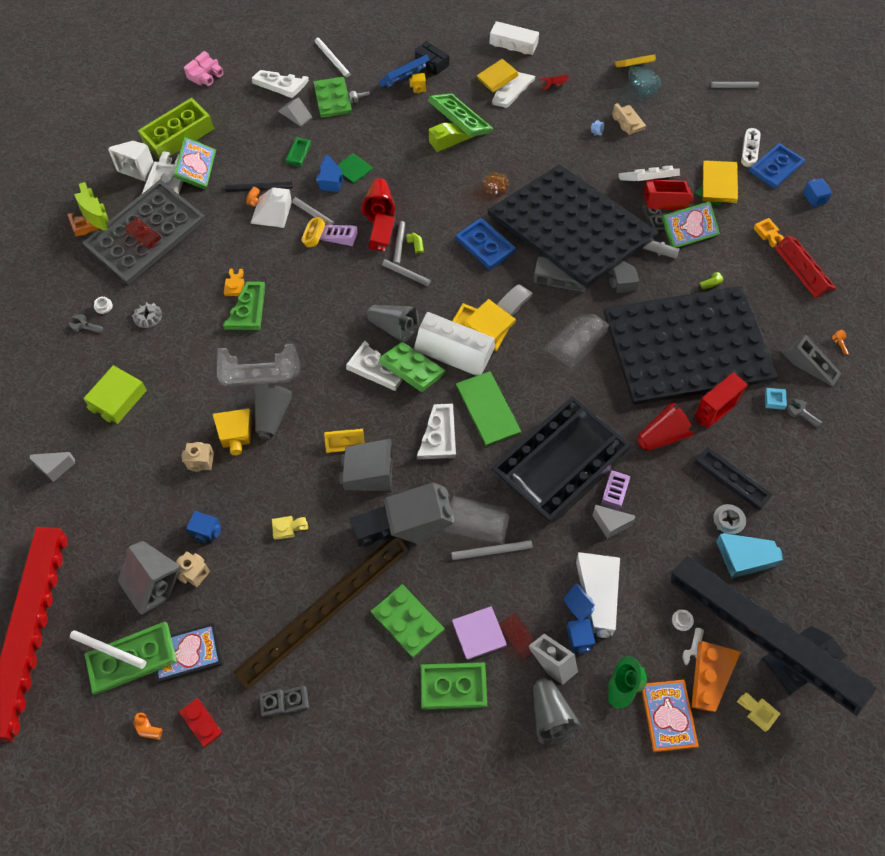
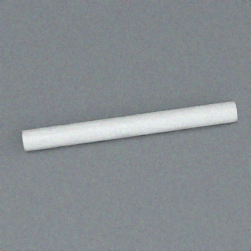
M316 38L315 43L345 78L351 76L349 71L320 38Z
M73 630L70 634L71 639L143 669L146 665L145 660Z

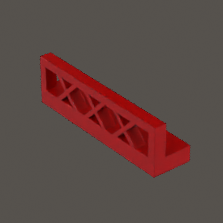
M787 235L774 247L814 298H819L826 291L833 292L837 289L796 238Z

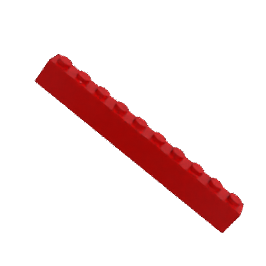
M35 528L0 656V741H13L14 736L20 730L19 716L25 710L26 701L24 697L26 691L31 687L30 674L31 670L36 667V650L42 644V627H45L47 624L46 612L47 608L52 604V588L57 585L58 577L56 573L58 567L62 565V549L67 546V536L60 528Z

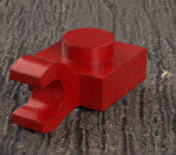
M568 74L539 79L546 82V86L541 87L542 90L548 89L551 84L561 86L564 85V81H569Z

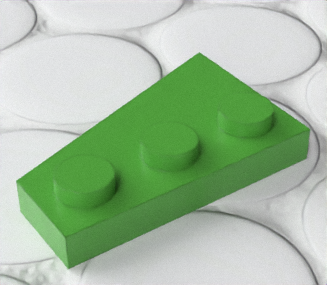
M246 282L238 297L235 308H232L228 321H225L223 325L224 330H260L265 294L264 282Z

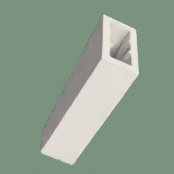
M578 553L576 565L581 587H583L585 594L592 598L595 604L593 613L588 617V619L590 618L592 631L597 633L598 637L608 638L610 635L613 636L616 630L620 558Z

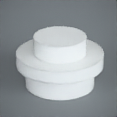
M99 297L94 302V309L99 314L108 313L113 306L111 300L106 297Z
M678 610L672 616V623L676 629L687 631L692 627L694 619L690 612Z

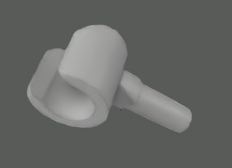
M351 91L349 94L350 103H353L352 98H354L356 103L358 98L368 96L370 92L356 93Z

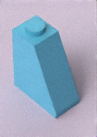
M725 533L720 534L716 541L731 578L777 567L783 560L782 552L776 546L775 541Z

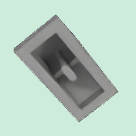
M299 97L278 110V112L299 126L304 125L312 118Z
M70 452L30 455V459L35 466L53 482L75 464V459Z
M595 505L592 515L607 539L631 527L635 519V515Z

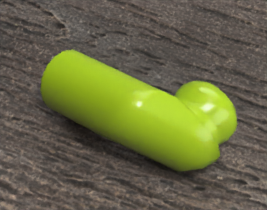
M416 233L407 234V243L414 244L415 253H423L422 238Z
M718 272L712 274L711 279L700 282L702 290L704 291L721 284L723 276Z

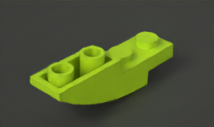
M85 182L80 183L81 193L74 195L81 213L95 227L108 230L106 223L109 220L104 204H100L98 198H94L92 189L87 188Z

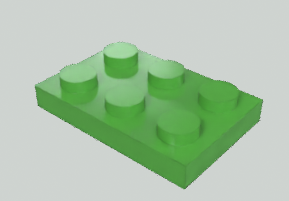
M344 77L313 81L321 118L352 113Z
M404 342L395 346L379 359L381 365L421 392L434 384L445 373L443 368Z
M403 584L371 610L375 618L412 658L418 655L444 631V627Z

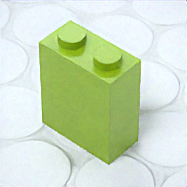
M113 365L84 397V400L87 403V409L92 413L96 414L98 412L102 414V418L107 422L114 421L118 424L147 390L142 381Z

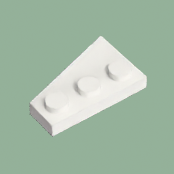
M364 341L346 364V369L396 391L403 379L379 363L381 354L377 350L371 349L369 344Z
M435 404L433 406L417 459L456 458L453 404Z

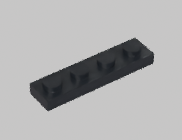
M708 447L695 461L696 465L759 511L773 495Z

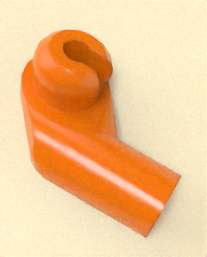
M253 187L246 196V203L249 206H257L258 198L256 197L260 193L258 188Z
M136 714L133 724L138 735L144 738L160 740L162 728L151 727L146 714Z

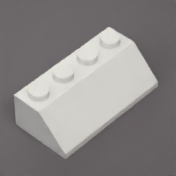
M427 312L419 327L414 350L478 376L483 373L495 348V339Z

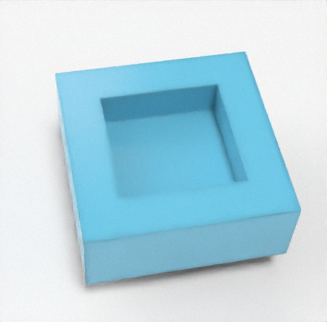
M766 388L765 408L785 410L787 406L786 390Z

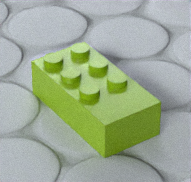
M190 98L139 129L138 132L143 143L160 160L163 151L169 152L170 156L180 151L184 137L196 141L214 130L210 115L193 98Z

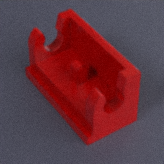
M376 214L368 249L385 251L386 248L384 247L389 245L395 217Z

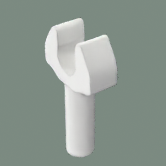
M701 628L695 629L691 649L683 652L682 657L685 665L689 663L690 656L697 658L698 642L702 641L704 630Z

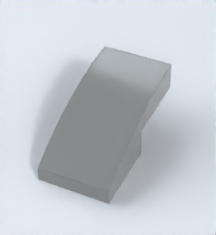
M518 284L500 300L497 306L512 316L518 312L522 304L532 297L533 293Z

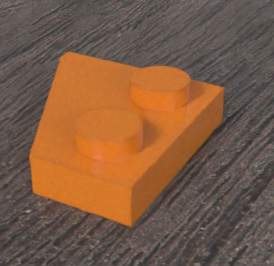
M73 213L68 214L76 237L99 229L88 222L84 216L74 217Z

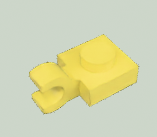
M292 516L272 519L274 540L295 537L294 531L308 530L306 518H298L293 521Z
M748 693L742 695L737 701L745 709L751 711L747 717L765 732L769 730L780 715L763 698L757 702Z

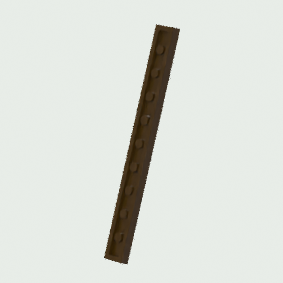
M392 536L234 670V675L247 690L250 689L404 556L409 550L403 541L398 537Z

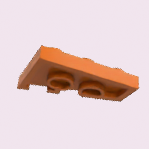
M704 641L698 642L691 707L716 712L741 653L740 651Z

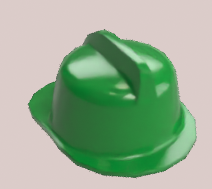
M623 657L618 662L609 682V703L615 708L622 709L630 705L636 693H640L646 686L647 676L645 668L640 666L635 658Z

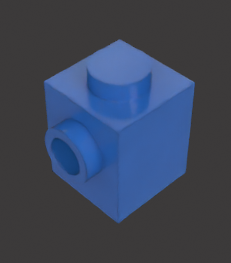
M821 178L807 182L803 193L811 206L814 207L828 203L832 191L824 179Z
M194 511L186 528L189 535L200 543H206V541L213 542L214 538H217L221 532V526L216 517Z
M590 618L584 619L582 622L580 620L569 621L566 629L571 652H578V654L591 652L595 645Z

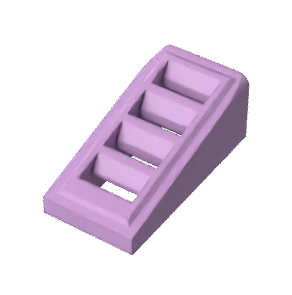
M325 225L320 240L353 246L358 234L357 226Z
M611 470L602 498V506L620 511L630 476ZM613 477L624 479L625 482L614 480ZM614 483L623 486V488L616 487L611 484ZM612 489V490L621 492V494H618V493H615V492H612V491H609V490ZM608 495L617 497L619 500L608 497Z

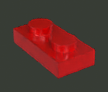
M198 698L179 712L204 748L223 734Z

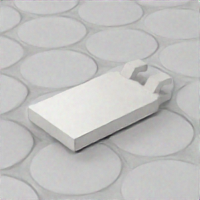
M162 152L159 162H154L142 194L159 180H162L179 194L183 181L173 177L179 154L175 165L171 164L172 158L169 157L170 153Z

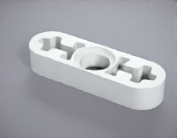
M754 128L748 129L744 136L741 163L746 167H752L758 159L760 132ZM751 146L754 150H750L747 147Z

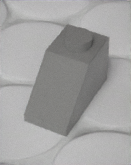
M543 634L529 645V649L546 673L563 685L578 673L574 653L546 634Z

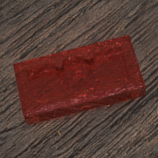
M138 217L124 227L126 232L148 249L152 248L162 239L156 231Z
M517 613L499 623L500 629L522 661L533 654L529 649V645L535 639Z

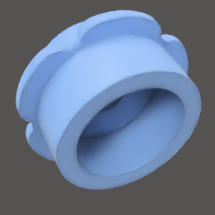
M596 120L591 125V132L594 136L602 135L604 123Z

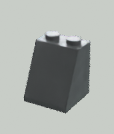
M391 439L345 447V454L341 455V466H344V470L340 472L339 482L343 484L344 490L391 491L393 467Z
M429 483L386 497L384 504L391 535L418 544L454 524L453 510L449 503L447 489L436 483Z
M144 541L129 546L125 553L124 563L120 568L118 582L140 614H144L170 598L181 566Z

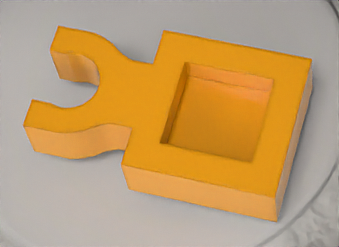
M770 218L756 223L753 228L763 240H769L772 248L776 246V241L780 242L784 239L782 235L778 234L779 229Z
M229 269L230 279L225 281L224 295L239 296L244 287V279H241L243 277V269H239L238 274H234L233 269Z

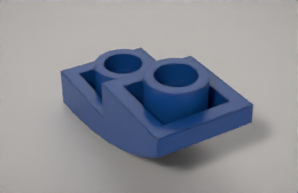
M575 583L563 599L571 612L582 622L585 617L591 616L595 604L592 598L585 594L583 587Z

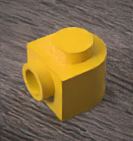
M424 73L412 74V77L409 78L410 87H413L414 93L426 92Z

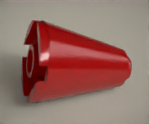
M381 178L372 181L361 204L363 216L365 215L373 223L377 213L391 217L395 213V204L388 183Z
M675 403L668 405L638 434L639 439L637 443L642 450L651 451L693 436L694 432L689 431L691 424L680 407L678 409L674 408Z

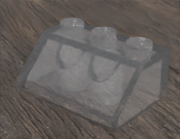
M578 314L544 349L570 369H573L607 335L609 324L595 314Z
M453 496L450 506L453 510L455 523L445 528V532L496 544H504L512 508Z

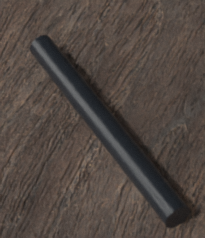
M293 182L226 185V192L247 191L253 187L259 190L293 188Z

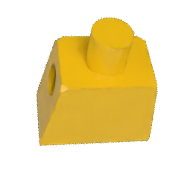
M250 409L213 414L223 448L230 447V454L232 455L241 454V445L250 444L253 419Z

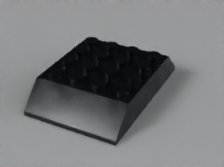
M572 396L491 469L546 520L551 522L561 518L615 468L631 444Z

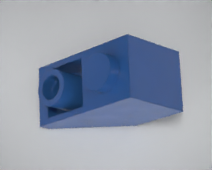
M325 155L324 162L322 161L320 164L321 172L317 174L316 182L319 184L320 190L339 192L343 181L342 171L329 155Z

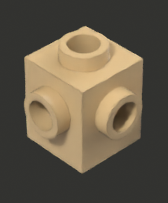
M201 442L187 443L186 449L182 452V462L185 463L187 469L195 472L211 470L214 456L211 445Z
M186 551L175 562L181 566L177 578L185 584L189 582L195 587H198L210 572L204 563V559L196 553L192 555Z

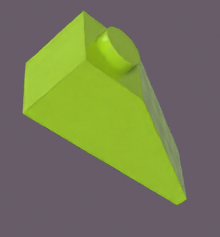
M442 123L429 129V143L436 152L474 137H469L454 123Z

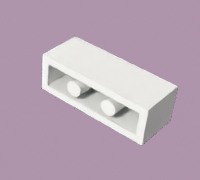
M497 21L490 32L491 45L522 52L523 54L533 55L539 39V32Z

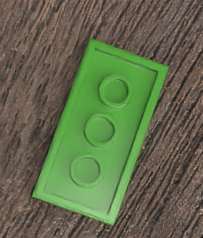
M452 93L429 97L428 102L469 137L492 132L493 128Z
M490 371L456 383V387L486 447L521 434V430Z
M162 622L108 644L145 660L146 665L143 669L97 649L84 653L91 690L94 695L177 663L167 622Z

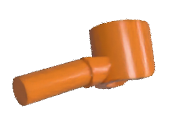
M839 330L832 336V339L837 338L835 342L839 344L843 354L848 355L849 353L843 342L846 339V333L843 330Z

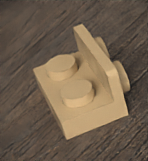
M618 103L614 105L612 116L614 120L620 123L621 129L626 131L628 135L646 128L644 122L630 105L622 108Z

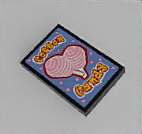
M214 623L171 635L177 663L155 671L157 682L162 683L221 666L222 660Z

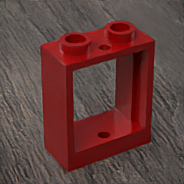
M645 181L644 199L647 209L683 210L689 208V204L693 202V194H691V189L686 181Z
M733 372L701 399L694 415L696 421L700 425L710 428L739 403L748 384Z

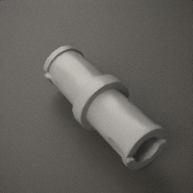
M652 241L643 247V249L656 252L659 256L662 254L674 259L677 258L680 249L665 245V242L659 243L656 241Z

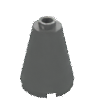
M372 305L367 311L369 322L403 342H408L415 333L412 329L415 324L418 325L419 321L418 310L412 306Z
M269 384L256 385L255 431L259 434L260 438L270 439V436H275L292 400L293 394L290 390L276 385L274 388H268Z
M542 678L536 681V684L533 686L538 741L541 744H545L544 741L551 740L550 744H555L574 737L573 732L578 729V732L581 730L579 720L552 680Z

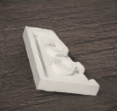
M260 70L252 77L253 84L291 98L309 81L308 77L305 76L300 79L295 78V75L291 74L280 76L277 72Z
M518 72V77L496 91L492 105L508 108L518 95L535 80V76Z
M663 166V169L653 167L649 168V171L637 169L635 172L619 173V179L641 181L680 176V169H673V166Z

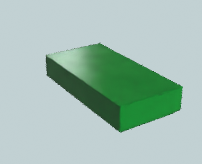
M296 137L285 160L286 163L302 166L312 144L311 140Z

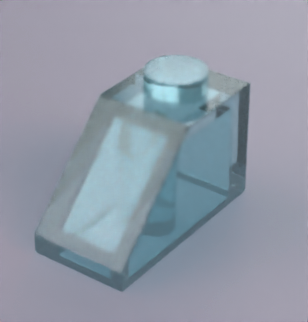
M634 65L630 66L628 78L641 97L659 93L661 79L654 71Z

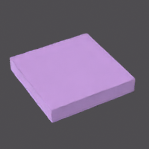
M492 606L452 620L467 661L507 647Z

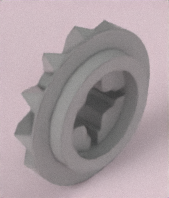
M146 302L145 305H139L138 309H134L132 317L137 326L150 328L160 322L162 312L160 307H157L154 303L148 304ZM148 310L150 314H148V317L146 319L144 315H146V312Z
M722 505L716 509L713 515V523L716 524L717 530H721L725 534L735 535L741 532L746 525V517L743 511L734 505ZM727 515L730 519H736L732 522V526L729 522L723 521L727 518Z

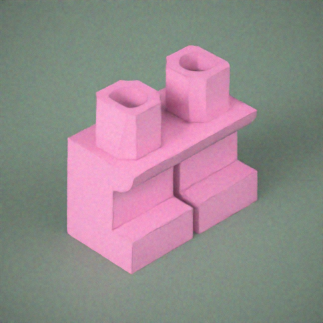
M205 51L184 67L187 79L200 86L202 84L210 86L213 83V75L220 78L224 74L222 67L218 65L217 59H211Z

